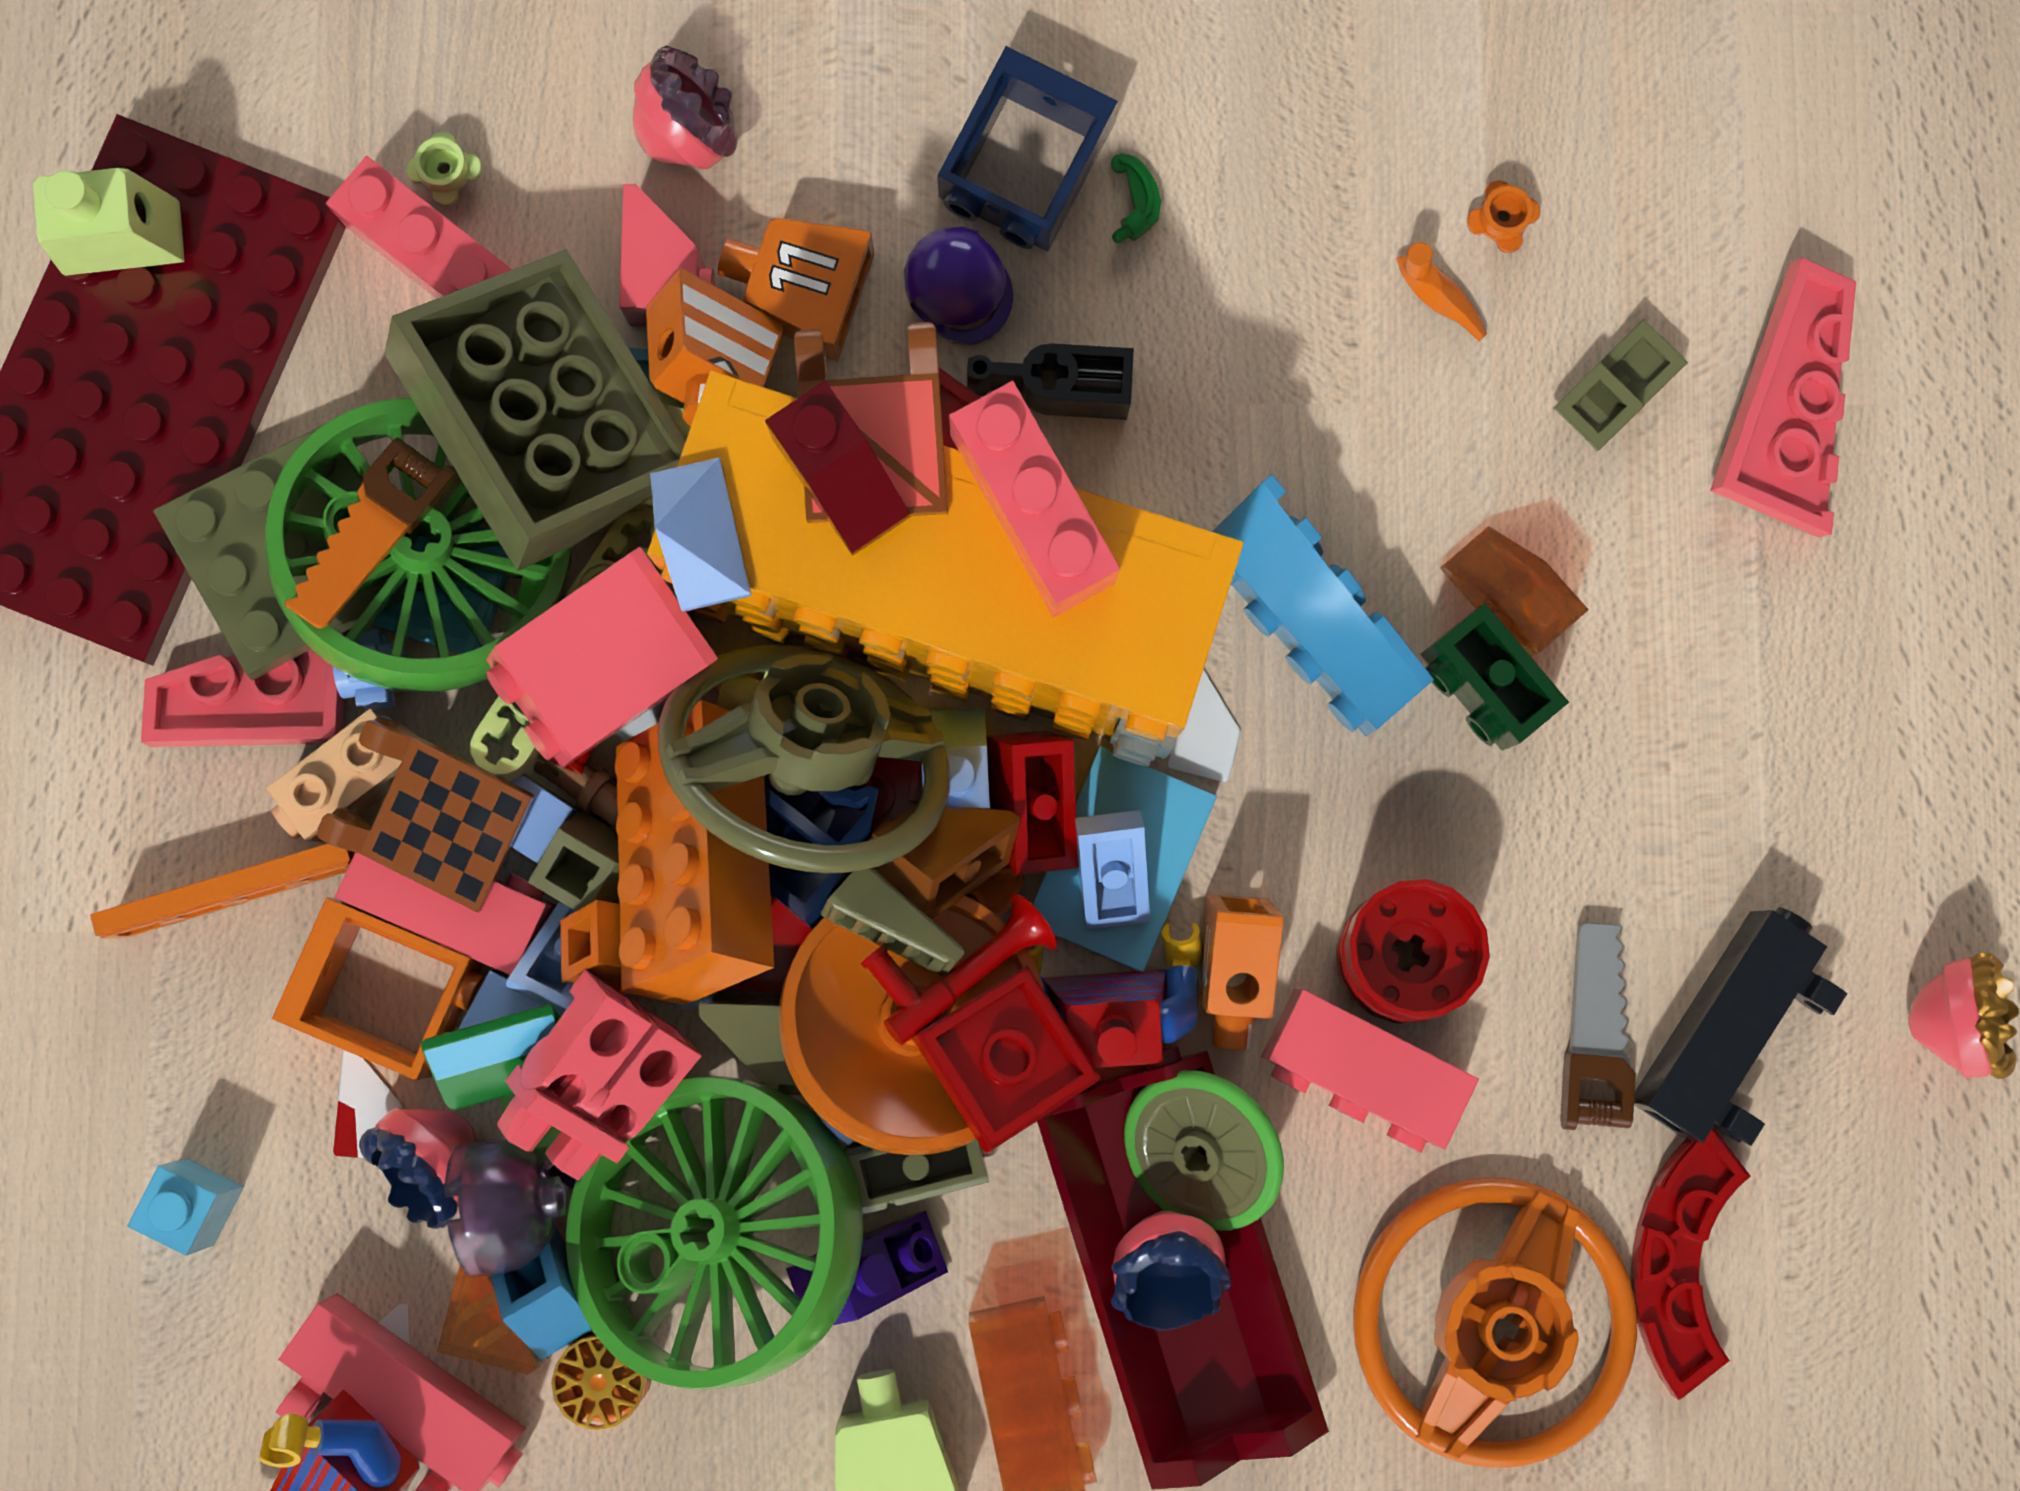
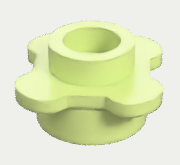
M439 132L419 146L414 158L408 162L406 172L413 183L423 184L432 191L433 199L437 204L450 206L458 201L459 191L469 180H476L480 177L482 164L476 155L465 154L456 144L455 138L450 133ZM443 164L450 166V170L446 174L439 172V168Z

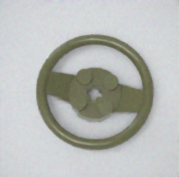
M762 645L737 649L717 656L718 660L676 687L663 707L658 726V752L661 766L673 792L688 812L713 835L739 851L764 862L784 868L816 873H846L878 867L906 855L920 845L935 829L947 806L951 772L945 749V738L941 731H937L931 722L932 715L927 706H919L892 681L867 666L846 657L823 650L793 645ZM769 671L768 675L758 683L752 702L738 706L685 737L690 713L699 700L711 689L738 676ZM877 757L922 761L924 772L922 796L917 807L905 822L883 836L860 843L845 845L810 844L773 835L742 820L726 809L710 794V792L769 774L772 786L779 792L787 795H800L807 790L839 791L853 785L858 786L867 783L871 778Z

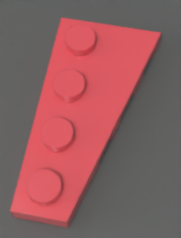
M1801 257L1789 263L1710 491L1819 538L1831 535L1833 528L1834 512L1828 511L1830 484L1837 482L1839 456L1833 455L1836 421L1842 420L1844 414L1845 394H1841L1839 388L1842 363L1849 360L1856 281Z

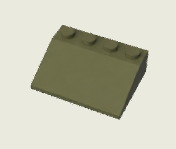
M567 249L395 314L391 318L384 355L517 571L574 546L652 497L650 473L677 467L686 442L685 438Z

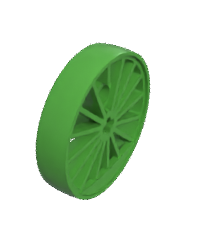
M411 398L383 400L355 408L327 422L297 448L284 466L273 489L265 523V554L270 582L283 613L297 634L318 656L341 672L377 687L402 692L431 693L470 686L488 679L486 672L491 667L486 658L494 646L562 600L570 570L572 547L519 571L515 569L509 558L471 551L500 546L501 544L492 529L465 533L486 521L478 507L451 521L470 496L463 482L440 512L435 510L434 506L413 533H405L352 596L358 595L391 576L346 636H343L329 625L321 629L316 628L285 606L286 600L298 597L293 577L306 575L307 568L318 565L317 555L288 559L286 557L287 533L289 531H296L324 537L326 546L329 549L327 538L338 533L336 527L339 520L349 517L348 506L359 502L357 492H346L318 473L331 461L342 455L349 460L363 480V474L369 469L370 465L357 446L385 437L393 441L397 437L403 440V435L434 436ZM438 444L434 463L444 468L447 456L440 444ZM398 470L402 491L416 500L411 477ZM311 488L330 500L324 510L323 519L293 513L305 489ZM417 536L430 538V542L427 543L424 552L412 550V545L416 542ZM467 568L522 579L517 600ZM452 579L511 616L507 632L496 640L492 637ZM405 580H408L392 654H384L359 645V641ZM433 580L482 647L459 655L449 656ZM419 582L423 585L438 658L416 659L402 657Z
M721 1076L683 1079L643 1129L634 1138L626 1142L630 1148L618 1163L601 1155L579 1181L576 1180L570 1200L566 1229L569 1274L577 1302L590 1328L606 1349L628 1368L653 1381L681 1388L711 1390L739 1387L768 1378L795 1364L824 1338L836 1322L851 1293L859 1268L863 1242L861 1198L853 1168L834 1133L821 1121L820 1117L802 1102L776 1088L750 1080ZM726 1098H738L746 1101V1107L726 1168L723 1102ZM699 1103L703 1105L705 1171L681 1117L684 1109ZM765 1113H767L776 1121L781 1133L746 1178ZM662 1124L690 1190L645 1146L646 1139ZM792 1150L802 1172L755 1199ZM632 1159L681 1206L679 1209L621 1189L620 1183ZM807 1187L810 1188L819 1214L753 1221ZM617 1201L672 1221L671 1228L611 1237V1219L614 1203ZM820 1226L816 1259L753 1236L756 1232ZM659 1246L664 1255V1268L661 1275L655 1279L650 1270V1257L654 1249ZM621 1247L617 1257V1270L621 1281L616 1282L611 1251L613 1248ZM751 1250L812 1271L809 1285L802 1300ZM748 1273L791 1315L789 1321L776 1336L772 1332ZM691 1285L671 1354H669L653 1342L652 1335ZM732 1290L758 1350L738 1362H735ZM632 1292L640 1294L660 1293L639 1322L636 1323L624 1303L625 1296ZM711 1294L714 1366L707 1368L694 1365L691 1362V1357Z

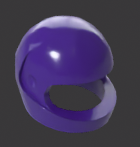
M965 227L941 228L922 238L908 255L904 268L905 291L913 311L924 322L933 323L936 333L941 337L962 345L978 344L992 338L1008 320L1013 304L1012 282L1000 257L978 234L979 231ZM998 305L991 318L979 327L969 330H957L946 326H965L976 323L989 315Z

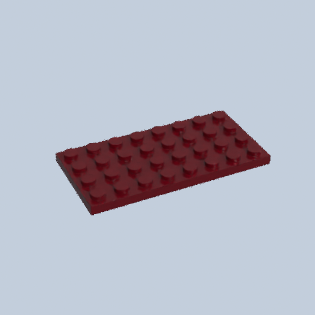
M116 114L91 171L111 168L129 169L175 197L180 202L185 262L65 276L59 271L53 261L50 260L0 370V605L154 666L191 582V577L153 510L242 466L346 226L326 205L330 198L326 195ZM141 218L140 220L145 224L146 218Z

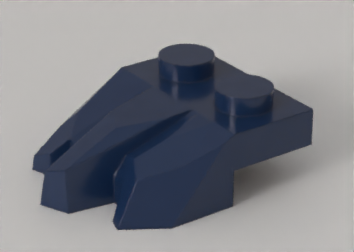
M769 774L765 775L767 832L794 841L820 845H845L869 840L879 788L866 787L867 783L858 786L853 785L839 791L807 790L800 795H787L776 790L770 783ZM769 863L770 895L813 930L824 918L820 913L829 897L852 872H805Z

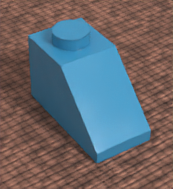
M535 1191L478 1224L502 1321L540 1360L592 1331L580 1309L572 1287L566 1243L542 1199Z

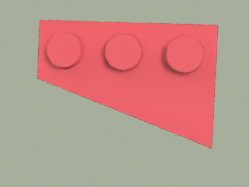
M345 631V632H343V633H341V634H342L343 636H346V635H347V631ZM312 649L254 680H251L245 674L235 654L228 657H223L219 654L145 679L141 742L149 747L324 744L343 729L344 699L337 690L332 665L323 660Z

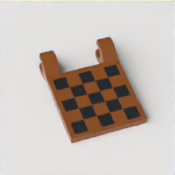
M379 716L375 720H368L359 735L360 744L371 751L402 762L372 826L356 813L345 808H338L332 814L327 813L322 817L317 828L318 838L330 845L359 853L478 913L486 902L535 795L415 735L404 725L390 717Z

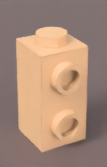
M373 709L367 710L265 788L277 803V806L272 809L273 816L291 837L298 839L302 836L304 840L325 843L317 836V828L325 814H332L338 808H345L360 816L387 795L402 761L365 748L359 742V735L368 720H375L379 716L388 717V715Z

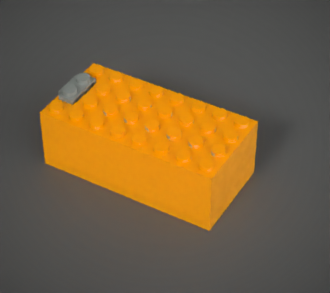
M710 370L677 467L720 458L752 596L690 610L689 612L719 623H725L729 614L741 618L743 622L749 624L750 632L770 640L785 643L788 634L803 638L806 643L811 644L810 648L831 652L846 658L848 653L862 657L871 664L870 669L884 677L906 682L908 673L929 679V682L932 683L931 691L952 699L966 701L969 693L991 699V710L1010 718L1027 721L1031 712L1053 719L1051 729L1072 738L1087 741L1091 732L1111 738L1110 743L1113 744L1112 755L1133 764L1149 767L1150 762L1154 761L1156 756L1165 759L1172 752L1176 738L1185 729L1244 542L1075 488L1120 567V571L1114 585L1053 618L959 450L943 445L948 514L911 516L852 556L829 522L807 523L804 485L773 442L766 426V419L798 398ZM655 530L647 555L662 572L661 578L672 584L671 590L675 592Z

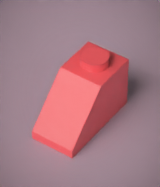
M623 184L619 308L629 326H647V304L680 267L716 287L715 273L713 268H705L698 247L636 184Z

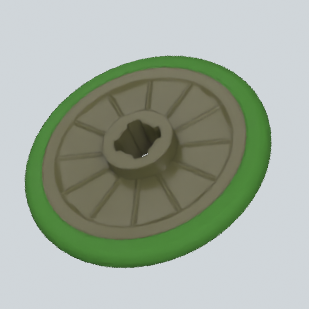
M1184 1070L1180 1071L1176 1078L1146 1085L1134 1098L1128 1110L1124 1127L1126 1154L1130 1167L1140 1186L1161 1209L1193 1216L1209 1224L1215 1231H1225L1247 1226L1258 1220L1271 1208L1279 1194L1283 1181V1151L1271 1120L1262 1107L1248 1093L1219 1076L1206 1072ZM1199 1146L1203 1147L1207 1151L1206 1156L1200 1153Z

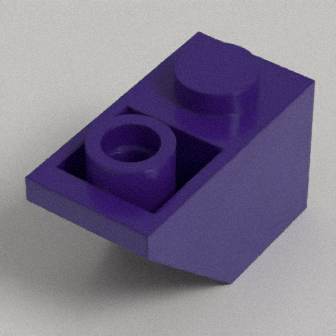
M926 1211L910 1215L863 1234L861 1258L856 1279L848 1300L833 1325L859 1320L948 1272ZM817 1253L814 1254V1255H812V1256H810V1257L816 1259ZM791 1265L786 1268L794 1293L802 1300L813 1272Z

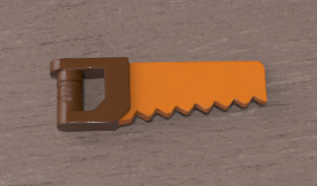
M395 438L363 474V483L357 492L359 502L348 506L349 517L338 521L339 533L327 538L329 549L317 553L318 565L307 568L306 576L308 581L296 585L295 589L298 597L286 600L285 606L316 628L321 629L328 626L405 533H413L448 491L458 476L457 471L449 465L441 468L400 438ZM394 467L407 474L408 477H411L426 489L417 500H414L390 483L388 474Z

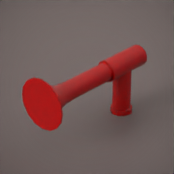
M1017 893L1010 896L1012 912L1004 927L991 940L943 978L935 980L921 992L918 991L888 954V949L885 945L880 946L861 962V965L865 969L868 968L900 1008L884 1020V1025L893 1039L900 1045H904L954 1005L957 998L1020 950L1033 945H1042L1049 950L1056 949L1057 940L1055 934L1041 912L1024 896Z

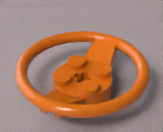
M1484 1177L1467 1179L1435 1189L1414 1201L1387 1225L1370 1250L1360 1273L1353 1307V1331L1359 1363L1366 1382L1382 1409L1403 1432L1428 1450L1447 1459L1479 1467L1510 1468L1541 1462L1559 1455L1588 1436L1604 1420L1622 1393L1631 1371L1637 1342V1311L1631 1281L1621 1257L1605 1232L1587 1213L1560 1194L1540 1185L1510 1178ZM1487 1203L1519 1206L1521 1209L1494 1259L1479 1258L1471 1261L1465 1270L1456 1274L1441 1294L1435 1316L1434 1342L1445 1358L1421 1411H1419L1397 1385L1389 1370L1381 1345L1379 1308L1382 1291L1391 1266L1404 1246L1419 1230L1446 1213L1471 1205ZM1575 1237L1588 1252L1599 1270L1609 1300L1611 1332L1606 1359L1600 1375L1585 1399L1568 1416L1550 1428L1532 1436L1515 1440L1485 1441L1476 1439L1503 1411L1509 1402L1517 1401L1515 1398L1530 1397L1543 1389L1547 1391L1553 1389L1573 1364L1579 1337L1578 1330L1574 1328L1572 1311L1565 1300L1567 1297L1564 1291ZM1514 1313L1515 1315L1511 1322L1519 1327L1517 1335L1514 1339L1503 1336L1498 1344H1495L1493 1340L1496 1335L1493 1332L1495 1322L1499 1318L1504 1319L1508 1314Z

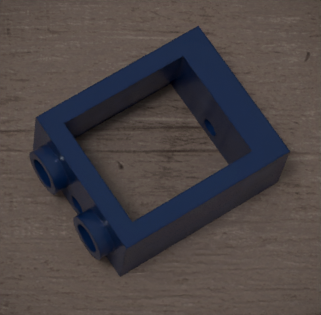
M1005 46L937 175L939 198L944 200V206L950 212L962 219L975 222L979 217L999 227L1000 234L1009 242L1025 249H1032L1033 245L1048 252L1114 126L1118 101ZM1007 99L1085 137L1044 217L966 180Z

